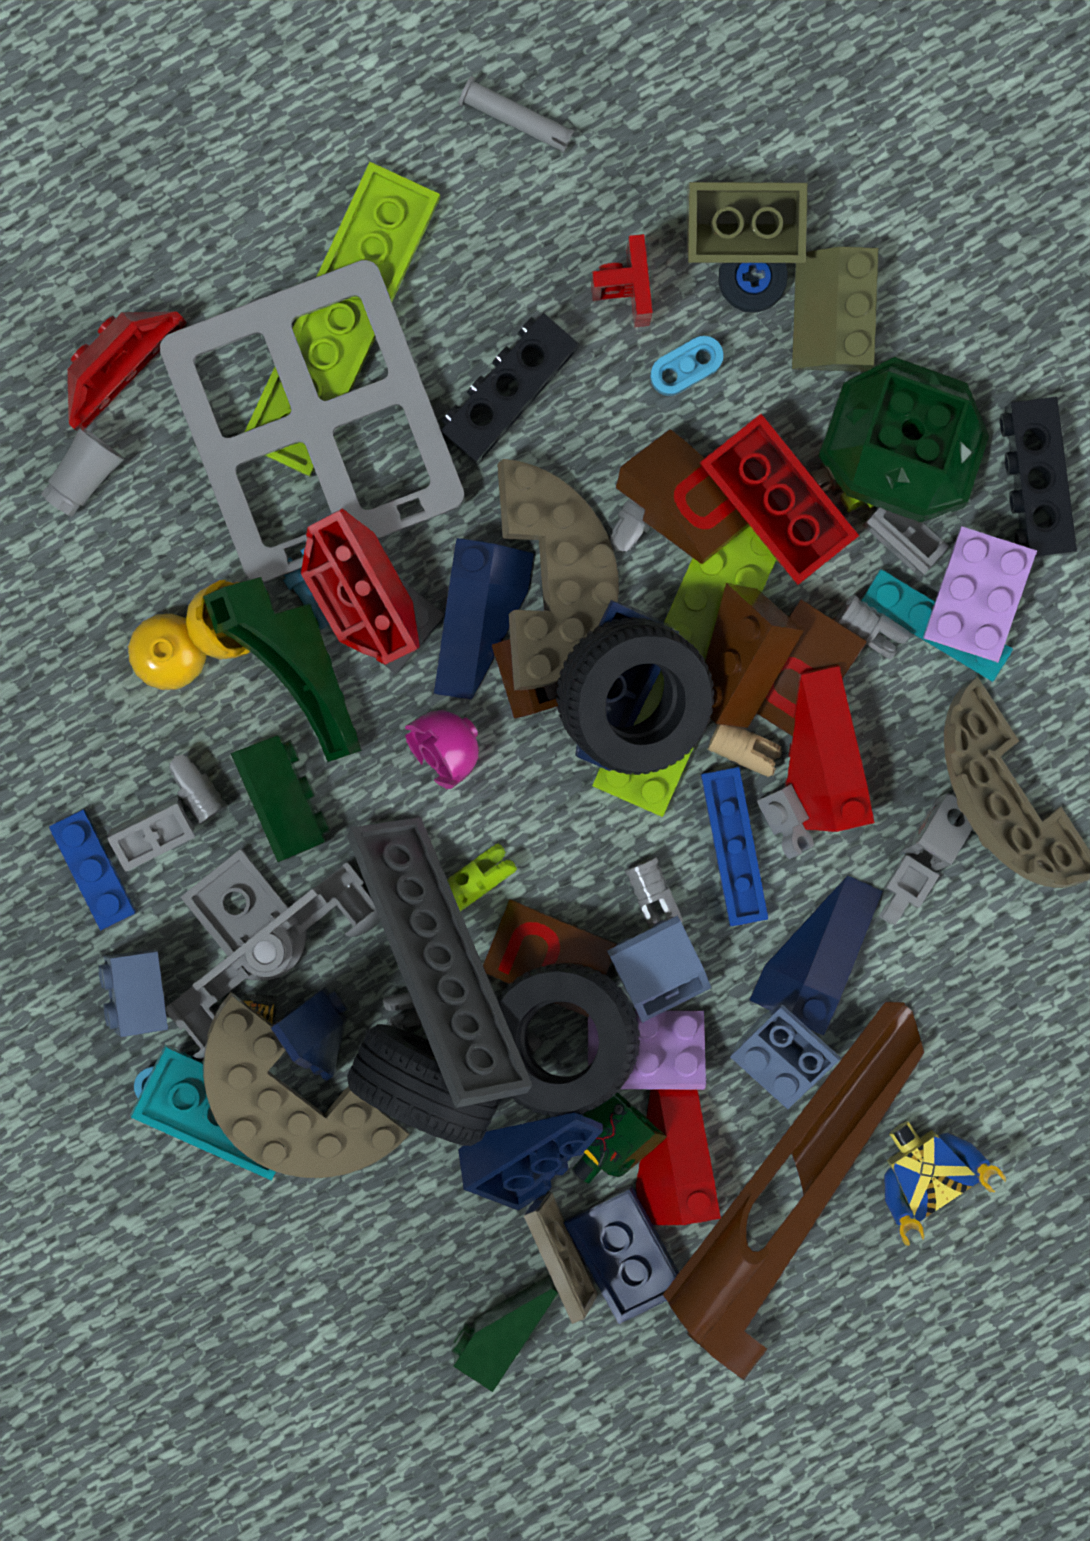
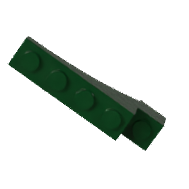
M262 577L225 586L203 596L215 633L222 632L237 641L276 675L306 715L319 740L327 762L362 751L356 729L349 716L344 695L340 690L331 658L327 653L319 630V623L314 616L311 604L274 614L270 595L264 586Z

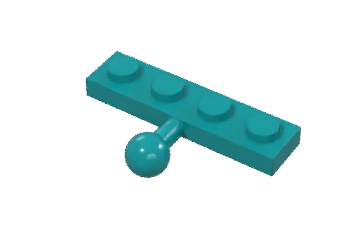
M879 569L861 599L868 606L875 608L879 613H883L910 633L994 682L1013 651V648L1005 644L998 663L924 639L923 636L935 601L882 569Z

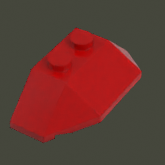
M177 311L121 312L117 318L114 316L109 317L98 329L99 336L90 346L88 344L82 345L71 357L73 363L67 369L69 425L76 431H78L79 427L86 429L160 352L162 339L170 333L181 330L187 324L186 320Z
M343 508L308 526L301 575L339 642L363 654L374 657L385 665L417 650L420 644L413 601L375 533Z

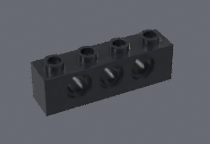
M545 313L537 320L531 317L522 326L517 334L521 337L518 343L512 349L506 346L492 362L496 368L486 379L482 375L478 377L467 391V394L471 397L461 408L454 405L441 421L445 425L441 430L442 435L476 465L483 460L579 348V343ZM529 349H536L543 354L544 360L537 367H529L521 359L524 352ZM504 378H511L517 382L519 387L514 395L505 397L496 390L498 382ZM480 407L488 408L493 413L492 421L485 426L474 424L471 420V415L475 409Z
M1057 397L1011 402L1004 407L1005 413L1000 414L999 423L1002 437H1008L1010 452H1005L1004 462L1007 475H1013L1015 490L1010 491L1009 501L1012 514L1018 513L1020 529H1015L1014 531L1015 544L1037 550L1034 559L1069 555L1077 552ZM1025 432H1033L1038 436L1040 446L1037 451H1031L1023 444ZM1030 470H1037L1043 474L1045 484L1042 489H1035L1029 484L1028 473ZM1036 508H1042L1049 514L1050 522L1047 528H1040L1034 523L1033 512Z

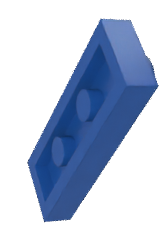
M81 810L49 826L100 931L136 914L137 912L86 810Z

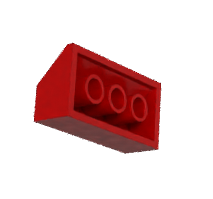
M762 414L758 415L699 463L796 585H799L859 537L858 533Z

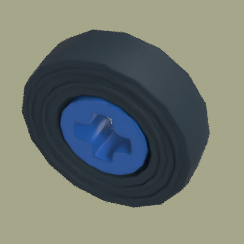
M722 263L719 268L718 284L722 296L732 307L743 312L758 313L770 309L781 299L787 286L788 271L785 263ZM750 267L755 268L758 274L763 273L764 278L758 281L757 287H751L750 281H743L742 276L747 275Z

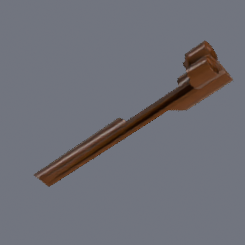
M885 1002L663 1294L677 1318L687 1329V1335L704 1348L713 1358L743 1380L746 1379L768 1349L745 1332L746 1328L924 1054L913 1011L904 1002ZM792 1154L800 1178L803 1197L766 1246L758 1252L752 1251L748 1246L746 1238V1225L753 1203Z

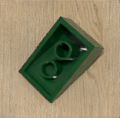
M546 1276L477 1316L472 1325L465 1322L453 1340V1343H455L451 1350L455 1353L453 1367L493 1392L558 1294L551 1276Z

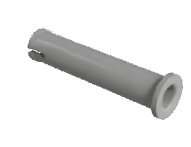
M470 76L462 91L458 105L463 106L465 103L565 153L575 130L569 129L474 82L475 77Z

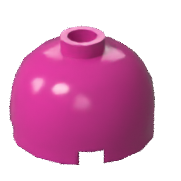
M438 710L427 712L406 725L405 729L411 730V732L405 735L411 752L421 765L423 759H425L436 770L439 776L434 781L438 785L446 789H452L473 771L479 756L476 740L478 731L468 718L464 717L461 719L452 712Z

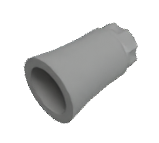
M79 427L70 448L49 478L48 482L50 484L47 485L41 495L55 508L72 517L80 505L84 506L103 480L125 459L96 435L83 427Z

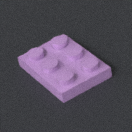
M961 526L923 638L999 663L1037 550Z
M635 1011L637 1015L635 1018L638 1021V1030L640 1031L639 1053L636 1057L637 1061L633 1071L621 1089L705 1090L704 1011H665L643 1023ZM590 1016L588 1017V1066L594 1060L599 1046L598 1032Z

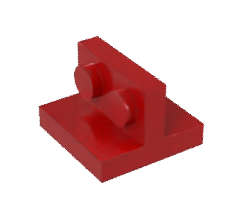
M644 234L628 236L626 248L628 268H623L622 263H607L600 265L599 271H592V300L631 297L634 328L650 326L653 313Z

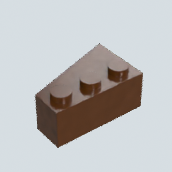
M726 583L705 659L714 685L712 687L714 689V705L711 706L713 712L710 718L716 724L743 728L749 727L804 631L758 589Z

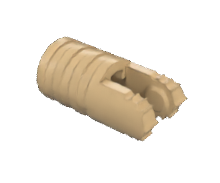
M720 724L717 725L707 750L767 777L774 775L776 770V762L774 760L780 758L782 753L781 746L741 727Z

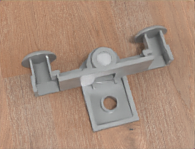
M241 848L180 897L228 956L194 983L189 990L165 1007L167 1014L179 1029L182 1030L184 1028L201 1048L192 1057L204 1059L208 1039L207 1034L216 1014L211 1006L245 979L271 980L289 972L298 963L304 952L307 929L335 906H338L354 926L345 933L348 937L365 934L381 922L372 898L363 886L365 883L364 878L350 861L342 865L341 868L321 884L310 890L289 907ZM230 892H239L246 899V907L240 914H232L225 907L224 901Z

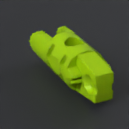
M495 844L447 879L460 911L516 872L517 867L511 860L506 859L495 865L505 857L504 854L506 852L501 844Z

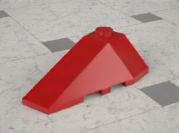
M836 664L801 672L794 712L793 738L789 749L788 775L785 778L784 787L792 784L809 819L802 824L806 830L839 832L874 824L868 786L840 666Z
M650 1089L646 1117L667 1137L639 1162L636 1192L653 1225H688L721 1219L698 1090Z

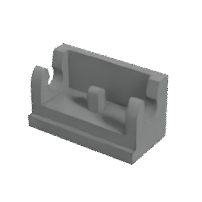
M878 508L862 525L919 577L925 575L949 548V545L944 540H941L923 522H917L882 508Z
M179 795L109 830L107 839L125 872L195 838L194 825L191 819L189 820L186 816L184 804Z

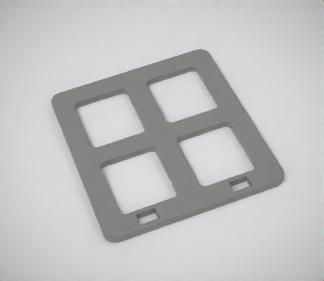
M368 260L355 262L170 333L162 339L160 343L161 356L242 567L250 580L262 577L264 583L301 569L303 557L288 562L285 550L306 542L307 537L305 534L274 547H266L237 476V468L241 464L296 443L306 445L331 513L343 508L373 531L378 539L455 510L463 503L464 490L381 273L373 262ZM358 297L362 300L388 368V376L383 380L328 401H323L318 397L293 332L292 322L299 317L343 300ZM261 334L265 338L291 406V412L284 418L237 436L224 438L196 369L195 360L198 356L252 335ZM400 406L405 412L427 469L430 485L425 489L376 508L364 510L360 506L336 444L334 431L340 426L387 408ZM419 498L424 511L400 519L401 515L397 507Z

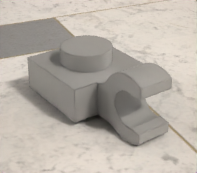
M792 784L757 800L773 834L776 835L782 832V849L788 859L802 854V851L814 846L811 835L802 824L809 817Z
M904 855L884 887L892 892L893 896L889 899L878 917L891 925H896L908 904L915 908H920L940 875L910 856Z

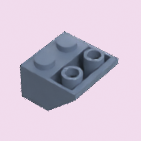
M678 915L669 920L657 922L651 929L634 938H626L620 941L616 947L607 951L642 1023L711 989L705 970Z
M150 950L105 955V964L98 965L101 988L109 991L110 1003L103 1004L106 1026L114 1029V1032L120 1037L168 1030L158 951Z
M783 1005L765 1013L738 1040L730 1056L731 1059L787 1109L800 1099L841 1058Z

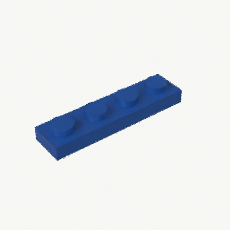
M735 767L700 774L729 926L768 920L740 768Z

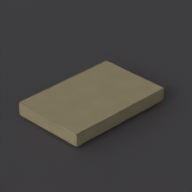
M549 1191L532 1203L524 1214V1218L571 1323L574 1324L586 1318L598 1293L577 1247L563 1224L564 1218L554 1195Z

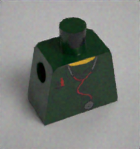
M617 1092L609 1100L595 1109L585 1112L583 1115L601 1123L603 1132L584 1151V1155L575 1164L572 1171L588 1184L592 1182L601 1169L610 1176L621 1177L663 1142L667 1136L622 1094Z

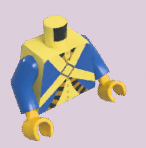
M909 1121L898 1125L889 1133L900 1152L887 1160L890 1168L884 1174L885 1202L896 1224L900 1225L899 1231L902 1242L907 1246H910L906 1236L907 1231L916 1229L923 1240L925 1235L920 1221L977 1183L981 1182L986 1190L995 1192L988 1184V1178L991 1175L997 1174L1006 1182L1004 1173L998 1167L990 1165V1162L972 1143L950 1133L937 1135L931 1130L919 1138Z

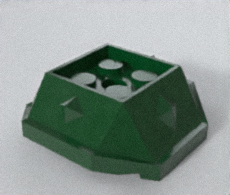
M893 357L843 383L818 456L824 465L829 467L846 496L921 523L950 511L954 512L965 508L971 495L989 434L968 383ZM903 432L913 434L916 440L908 439L904 436Z

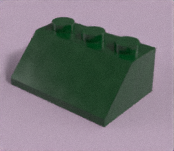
M277 735L230 753L277 862L284 861L328 842L325 834L331 832L323 812L315 813L310 798L315 797V793L306 775L300 777L294 763L300 761L291 739L284 742L282 735Z

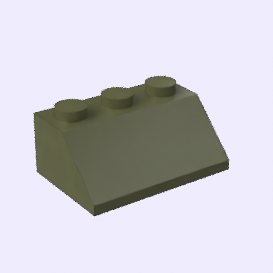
M689 182L687 184L686 221L688 263H806L808 183Z
M834 247L806 252V263H796L792 369L866 372L873 368L875 360L879 248Z

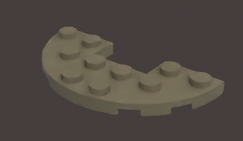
M502 459L497 464L503 538L539 540L544 611L513 610L509 613L514 690H530L558 681V678L561 676L559 673L564 668L563 663L567 660L569 652L574 650L575 644L578 645L582 637L585 638L589 631H594V628L598 627L611 600L618 602L619 576L609 537L601 521L588 503L571 486L548 471L532 464Z
M975 677L963 685L954 696L948 709L944 728V750L947 770L957 798L959 810L968 819L981 844L989 849L1002 863L1023 878L1052 888H1068L1089 880L1090 850L1063 808L1059 807L1040 819L1001 758L1019 740L979 677Z
M232 992L229 993L215 1014L207 1034L208 1039L203 1060V1079L209 1105L218 1125L234 1146L247 1157L268 1169L285 1175L303 1178H327L358 1171L377 1162L397 1148L410 1135L392 1117L355 1095L349 1089V1086L325 1113H322L273 1075L269 1070L286 1051L271 1029L273 1024Z

